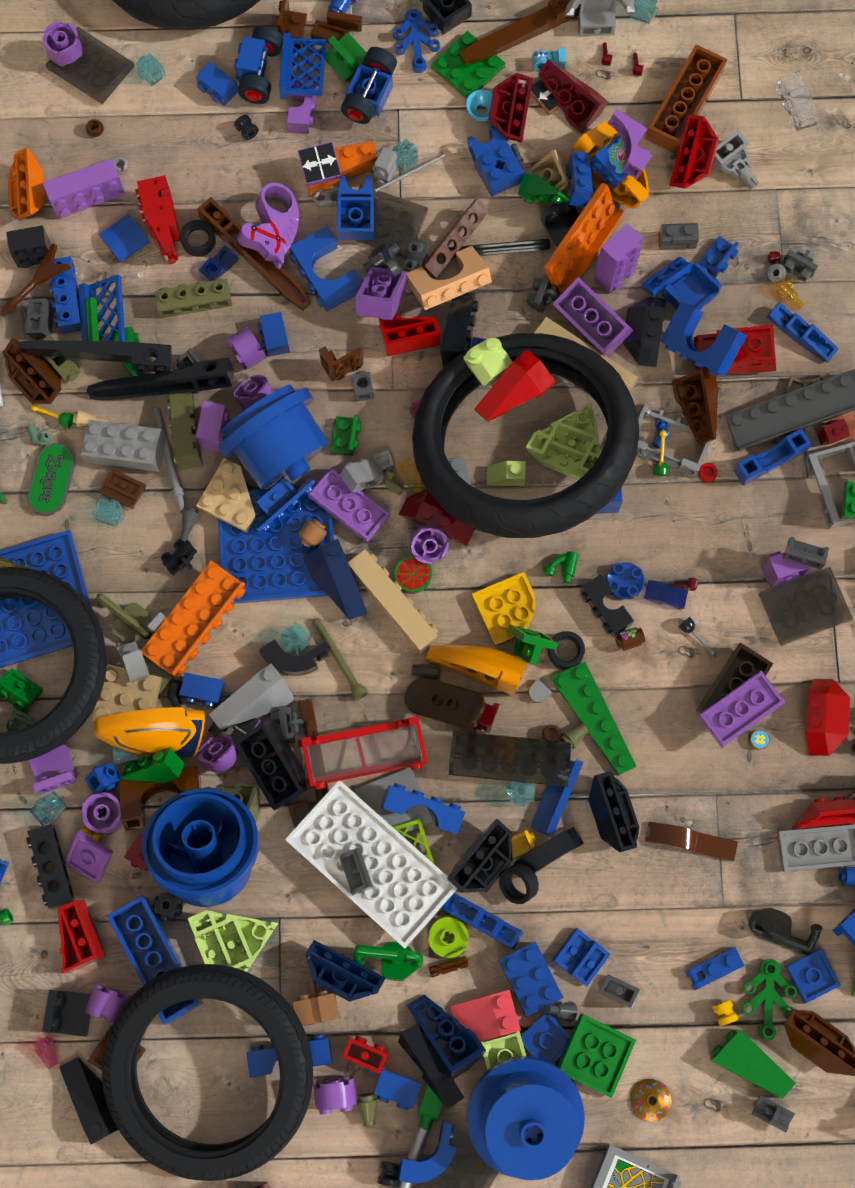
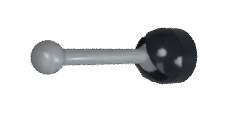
M688 617L678 626L683 632L692 633L709 651L711 657L716 656V650L711 649L694 630L695 622L691 617Z

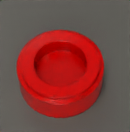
M711 463L703 464L698 471L699 479L705 483L713 482L718 474L716 466Z

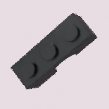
M600 574L581 587L580 596L585 603L590 604L592 607L591 612L595 618H599L602 621L604 631L615 637L619 632L630 627L634 620L623 605L615 610L608 609L604 605L603 599L611 593L612 589Z

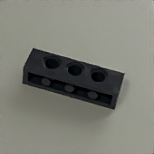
M48 824L27 831L29 837H26L29 849L32 848L34 854L31 859L33 866L38 869L37 881L39 886L43 887L44 894L42 895L44 905L53 910L75 901L55 826ZM47 843L49 846L48 851L41 853V846ZM49 862H53V870L47 873L46 865ZM58 881V890L52 892L51 884Z

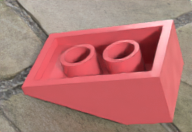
M510 990L450 1006L453 1018H456L465 1028L473 1031L480 1042L521 1031Z

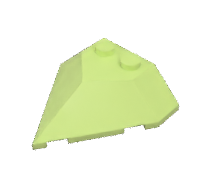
M592 403L586 405L584 409L578 412L574 411L551 423L548 428L534 432L526 446V450L547 468L575 479L583 477L594 465L601 453Z
M208 910L187 918L204 964L225 965L246 972L278 925L275 922Z

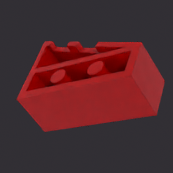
M395 315L392 320L378 318L387 357L441 345L440 331L436 318L413 316V318H401L400 315Z
M75 900L58 908L59 934H61L60 954H62L61 974L71 973L106 957L85 900Z

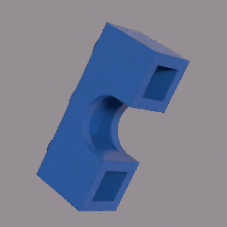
M572 150L566 165V176L568 180H571L568 191L569 205L585 207L592 196L593 186L589 153Z

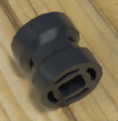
M247 114L240 116L234 123V127L241 131V136L245 140L254 138L259 131V128L252 124V120Z
M381 1161L380 1168L382 1171L381 1175L378 1176L377 1183L398 1187L399 1180L397 1176L400 1164Z

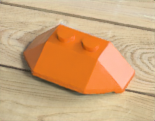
M28 148L14 154V162L8 177L9 212L19 221L33 215L45 205L44 171Z

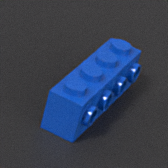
M71 256L54 260V264L68 263L72 268L52 278V283L49 284L50 292L52 295L54 294L52 307L57 314V317H54L55 326L60 329L62 334L81 331L79 292L75 265Z

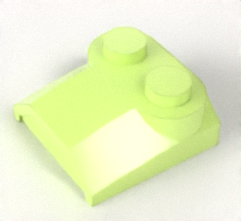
M497 338L486 339L468 350L464 356V362L484 388L499 379L512 363V360Z
M520 1031L481 1042L486 1049L483 1057L487 1071L504 1060L526 1056Z

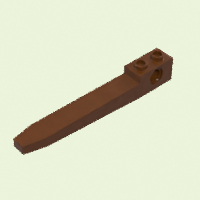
M551 0L546 7L472 43L460 53L459 58L464 65L486 60L577 17L580 4L575 9L574 16L565 17L566 7L571 0Z
M212 197L197 208L199 218L210 224L214 232L224 242L226 241L287 301L302 311L311 304V300L303 288L282 267L278 269L273 261H266L258 251L239 244L237 234L241 226Z

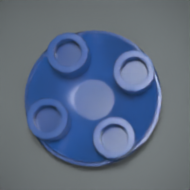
M623 562L616 563L609 570L606 582L612 589L611 594L615 597L632 599L643 590L645 578L641 568L632 563Z

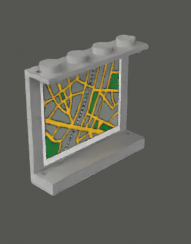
M608 1143L590 1188H680L681 1182L678 1175Z

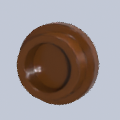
M547 725L542 731V739L548 744H556L561 737V730L556 725Z

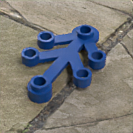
M411 9L405 14V22L393 30V38L396 40H401L403 34L410 27L412 30L402 43L395 45V53L403 55L406 48L413 42L415 59L412 61V69L416 73H422L426 70V60L422 57L420 41L427 45L432 52L439 51L440 42L436 39L431 40L421 33L418 26L426 30L431 37L438 34V26L428 24L422 19L420 11Z

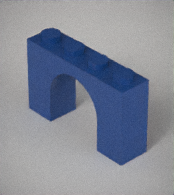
M328 226L291 245V253L289 254L293 264L297 263L301 277L307 279V286L311 293L315 292L317 295V303L320 307H324L326 312L355 297L363 283L355 269L334 280L322 279L314 273L313 267L316 261L337 249V240Z
M681 301L661 342L666 344V349L674 353L676 350L680 352V357L686 360L693 359V364L696 366L709 368L707 372L718 376V374L726 376L747 335L724 324L713 345L705 351L698 352L693 345V333L704 312Z

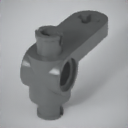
M395 241L390 246L381 244L376 247L371 255L368 256L369 261L363 264L366 272L368 273L371 267L390 268L393 274L397 276L402 272L395 257L396 254L401 252L400 247Z

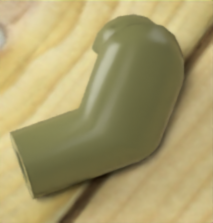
M388 468L384 472V484L386 488L401 495L404 487L396 483V471L393 468Z

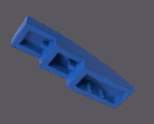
M781 302L777 303L766 316L795 342L826 363L830 361L839 349L814 324L809 325L797 313L792 314Z
M455 893L440 908L512 950L515 949L523 934V931Z

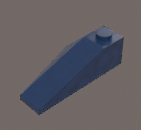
M338 539L320 545L304 557L310 576L320 585L322 590L334 601L336 606L349 620L368 614Z

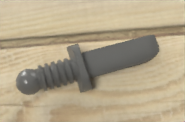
M514 143L511 145V149L524 171L522 165L524 159L520 155L517 144Z

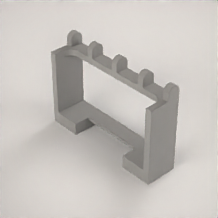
M644 404L638 419L639 427L645 415L657 421L663 420L667 425L693 435L689 426L680 423L682 417L678 416L677 421L662 416L665 410L661 409L660 413L657 414L648 410L649 404ZM639 440L637 454L660 462V452L647 447L648 443ZM710 442L705 443L698 463L685 458L681 461L664 454L663 462L668 467L696 477Z
M855 442L809 454L804 460L810 478L816 477L824 499L826 509L823 511L829 529L854 523L855 519L839 518L819 460L848 452L855 470V452L853 449L855 448Z

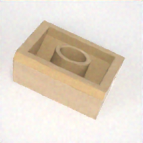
M552 150L528 171L529 174H538L563 194H566L568 179L556 150Z

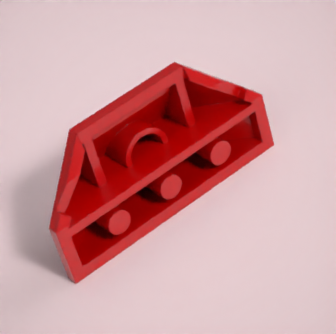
M688 114L669 184L670 187L686 189L710 175L719 138L706 117Z
M813 679L808 691L805 733L809 756H830L849 735L850 696L833 679Z
M845 796L834 797V801H826V798L814 799V803L808 805L794 823L792 830L855 825V801L853 799H846Z

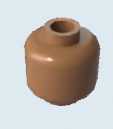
M314 518L312 521L307 520L298 532L299 537L302 538L300 542L308 548L311 545L318 547L327 534L326 526Z

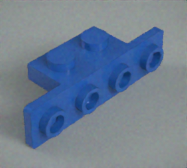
M285 477L278 480L255 501L267 516L253 529L256 532L266 531L271 526L270 522L275 518L279 519L285 514L284 510L288 506H294L303 493L307 494L313 489L312 485L315 481L308 479L295 490Z

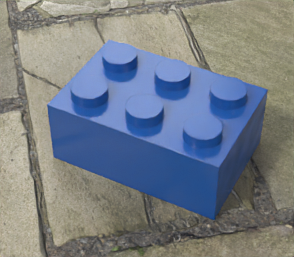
M536 941L498 960L526 1017L545 1008L547 1004L551 1005L563 998Z

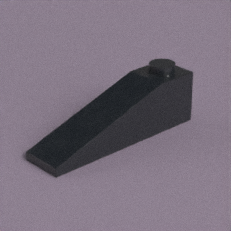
M79 1057L59 1067L90 1145L118 1131L106 1103L103 1083Z

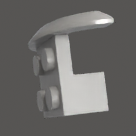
M571 0L566 7L565 17L574 16L575 9L580 4L578 14L579 37L610 36L615 33V9L617 2L625 8L627 14H636L630 0Z

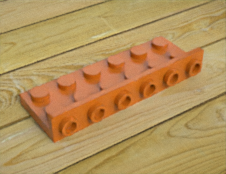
M601 183L544 266L551 285L557 287V293L562 294L577 277L580 279L583 277L601 250V247L606 243L625 214L624 210L615 207L607 184Z
M211 560L141 650L142 654L172 677L181 676L187 669L185 665L189 659L193 661L199 653L197 650L201 644L205 645L210 639L209 633L212 629L216 630L221 625L222 616L225 613L228 615L234 607L232 603L235 599H240L246 592L244 589L245 583L243 581L240 582Z

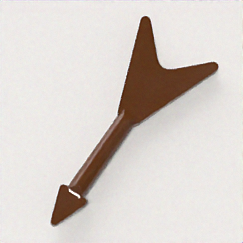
M51 244L33 279L11 301L5 303L0 312L1 315L5 316L15 311V307L37 285L72 268L68 263L54 264L57 245Z

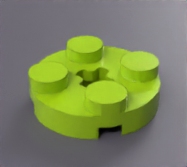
M444 917L432 925L429 931V945L433 952L440 957L454 958L464 952L468 945L469 934L466 926L461 921L451 917ZM446 932L449 934L453 933L454 935L450 944L448 941H443L444 933Z

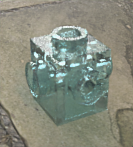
M407 139L397 143L392 149L397 154V165L403 172L418 162V149Z
M295 622L291 628L287 627L281 634L282 648L290 654L292 652L296 655L300 652L303 653L309 646L308 642L312 638L311 633Z
M516 777L515 780H511L510 786L506 785V797L510 798L509 803H514V806L524 807L526 803L533 804L535 781H526V778ZM517 790H521L523 794H519Z

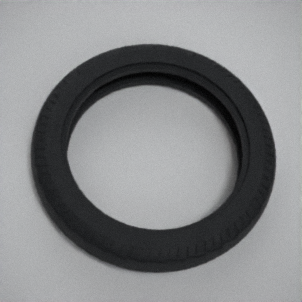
M0 567V600L9 598L29 599L42 603L57 612L66 624L72 638L74 667L64 695L46 716L25 728L0 733V764L17 763L37 758L54 750L71 738L82 727L95 708L106 674L107 659L104 636L97 617L89 604L75 589L61 579L39 570L24 567Z
M197 964L176 968L157 976L142 986L126 1002L118 1013L106 1040L102 1061V1082L106 1103L116 1127L128 1144L140 1156L157 1168L182 1178L199 1181H218L235 1178L261 1167L280 1153L299 1129L309 1106L313 1086V1061L310 1044L303 1025L293 1008L278 991L257 976L241 969L218 964ZM207 998L233 1004L251 1015L269 1036L279 1063L280 1083L278 1096L268 1119L249 1135L222 1144L193 1142L168 1130L156 1119L146 1105L137 1077L139 1046L147 1027L156 1015L175 1003L190 999Z

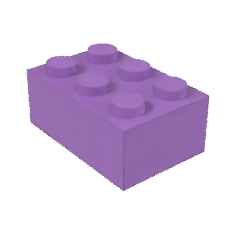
M371 267L356 294V315L392 320L407 291V272L402 271L395 276L390 269Z

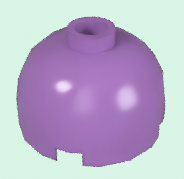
M251 376L250 381L245 383L243 380L235 387L233 391L235 399L245 410L272 393L270 383L265 376Z
M426 524L413 532L410 539V547L418 561L431 564L438 559L444 558L448 552L449 542L442 529L436 525Z
M222 733L217 738L212 736L200 746L198 759L208 771L215 773L227 771L237 761L238 749L234 744L235 741L229 734Z

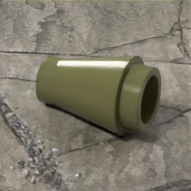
M581 723L563 732L559 741L565 749H574L589 731Z
M374 1093L358 1095L357 1105L363 1126L375 1125L377 1099Z

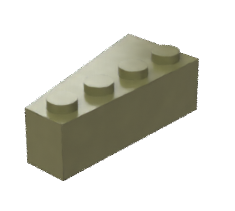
M192 392L169 394L170 400H167L168 411H171L169 425L173 433L171 435L172 446H174V463L178 464L180 470L202 467L201 451L196 439L197 419L194 396Z

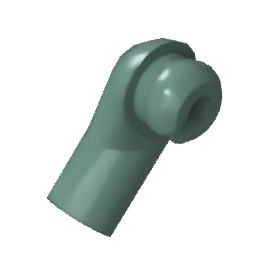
M30 424L26 427L33 443L43 446L50 443V435L48 433H38L35 424Z

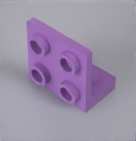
M67 745L59 746L42 756L29 760L36 781L33 784L34 791L40 795L78 782Z

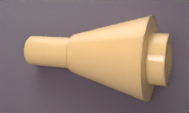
M80 409L78 412H74L73 423H76V427H86L89 420L109 422V419L98 418Z

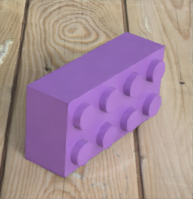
M112 158L43 183L57 218L67 217L74 212L84 211L88 207L101 205L105 201L118 199L125 195Z
M628 223L609 239L600 250L594 281L608 294L613 290L617 291L623 285V281L626 278L630 279L635 274V267L638 265L637 260L640 257L639 253L643 247L642 242L644 238Z
M579 277L553 303L607 357L634 331Z

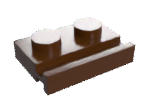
M111 469L99 493L130 509H134L146 485L117 470Z

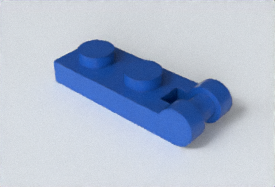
M678 257L643 282V289L652 296H655L684 274H690L694 266L690 262H686L684 258Z
M736 947L685 971L687 977H690L695 991L745 965ZM700 971L704 976V979L700 980L697 975V973Z

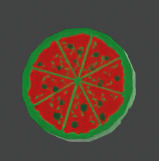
M411 555L404 557L397 563L394 578L403 591L416 594L429 586L432 570L428 563H422L415 556Z

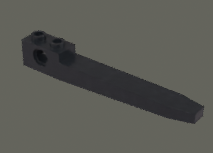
M19 341V351L25 354L131 363L133 370L139 373L171 371V345L105 341ZM150 357L156 358L153 362L148 361Z
M229 357L193 362L192 368L104 380L89 385L87 393L90 399L113 400L232 387L235 370Z

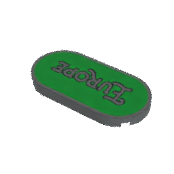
M49 444L38 454L27 499L30 507L39 515L51 516L58 510L60 511L66 503L76 460L71 449L64 444Z

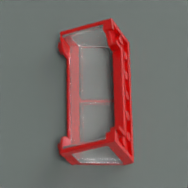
M418 716L402 721L397 720L315 736L314 738H302L297 741L308 787L313 786L314 790L326 788V783L411 767V770L423 768L422 764L427 763Z

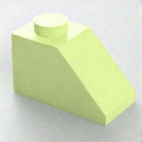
M504 461L487 466V485L524 486L526 461Z

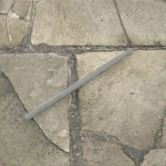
M441 154L439 157H436L408 171L407 173L381 185V187L375 188L374 192L376 193L380 189H384L385 187L438 161V159L444 158L445 154Z

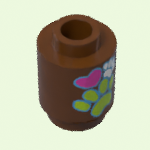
M636 627L619 632L617 634L618 637L615 638L618 648H622L623 651L641 646L642 643L646 642L643 630Z

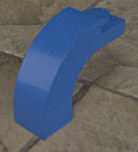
M442 1120L438 1144L430 1156L417 1160L401 1157L397 1177L399 1181L423 1183L436 1178L446 1170L457 1148L455 1145L449 1144V1140L453 1141L455 1132L451 1122Z

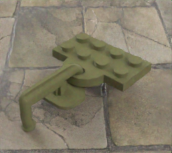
M98 594L96 596L98 605L101 608H107L117 616L111 627L114 635L123 642L135 641L138 649L142 650L154 635L147 628L151 623L149 612L137 603H130L122 609L104 594ZM143 655L148 673L163 677L159 694H161L174 677Z

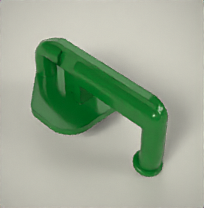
M389 942L384 947L357 945L353 953V961L364 965L362 957L381 958L382 976L394 981H404L420 969L423 964V956L420 953L413 951L409 946L404 949L398 942Z

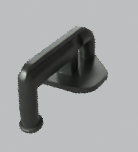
M773 908L753 911L748 922L749 929L757 937L802 954H810L813 951L823 930L819 924L811 925V934L807 941L791 936L792 919L786 913Z

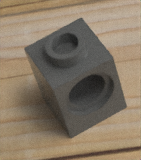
M358 371L352 374L355 401L374 399L370 372ZM360 383L367 384V386L363 388L359 387L358 385Z

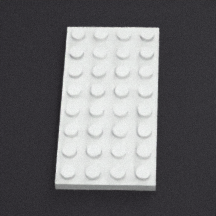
M338 781L285 839L404 949L457 890L447 880L448 876L341 781ZM359 847L374 888L353 896L339 857L341 854Z

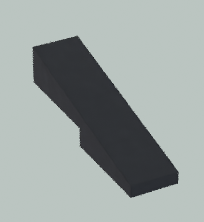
M415 1024L402 1032L398 1043L423 1072L422 1079L444 1106L449 1109L463 1100L464 1095L419 1026Z

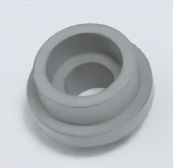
M773 264L768 269V278L773 282H781L786 276V269L781 264ZM778 269L779 275L774 276V271Z

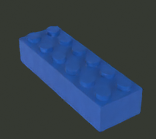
M144 895L107 915L143 986L163 973L184 967L157 915L153 912L154 910L149 900ZM201 998L185 1000L167 1007L159 1012L158 1015L163 1025H168L199 1007L203 1002Z

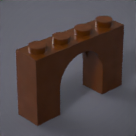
M198 767L182 769L179 778L165 783L133 780L119 781L121 821L125 831L145 828V805L155 794L164 791L180 794L189 790L202 789Z

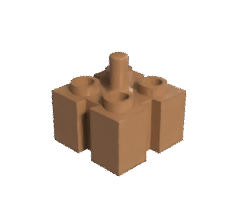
M313 981L307 983L309 994L299 996L297 1001L293 1002L294 1011L303 1026L340 1019L336 994H331L328 990L317 993V987Z

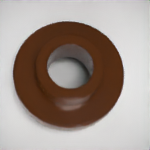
M97 119L88 121L86 125L87 134L91 137L100 136L104 131L103 124Z

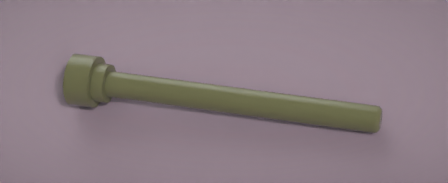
M319 618L314 619L313 624L352 687L351 694L355 701L362 699L369 692L365 686L357 682Z

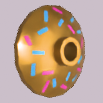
M654 1079L643 1080L636 1084L630 1098L635 1114L642 1120L650 1122L659 1121L664 1118L669 1112L672 1103L668 1088L660 1081ZM652 1096L656 1099V1102L653 1105L649 1104L648 1102L649 1098Z

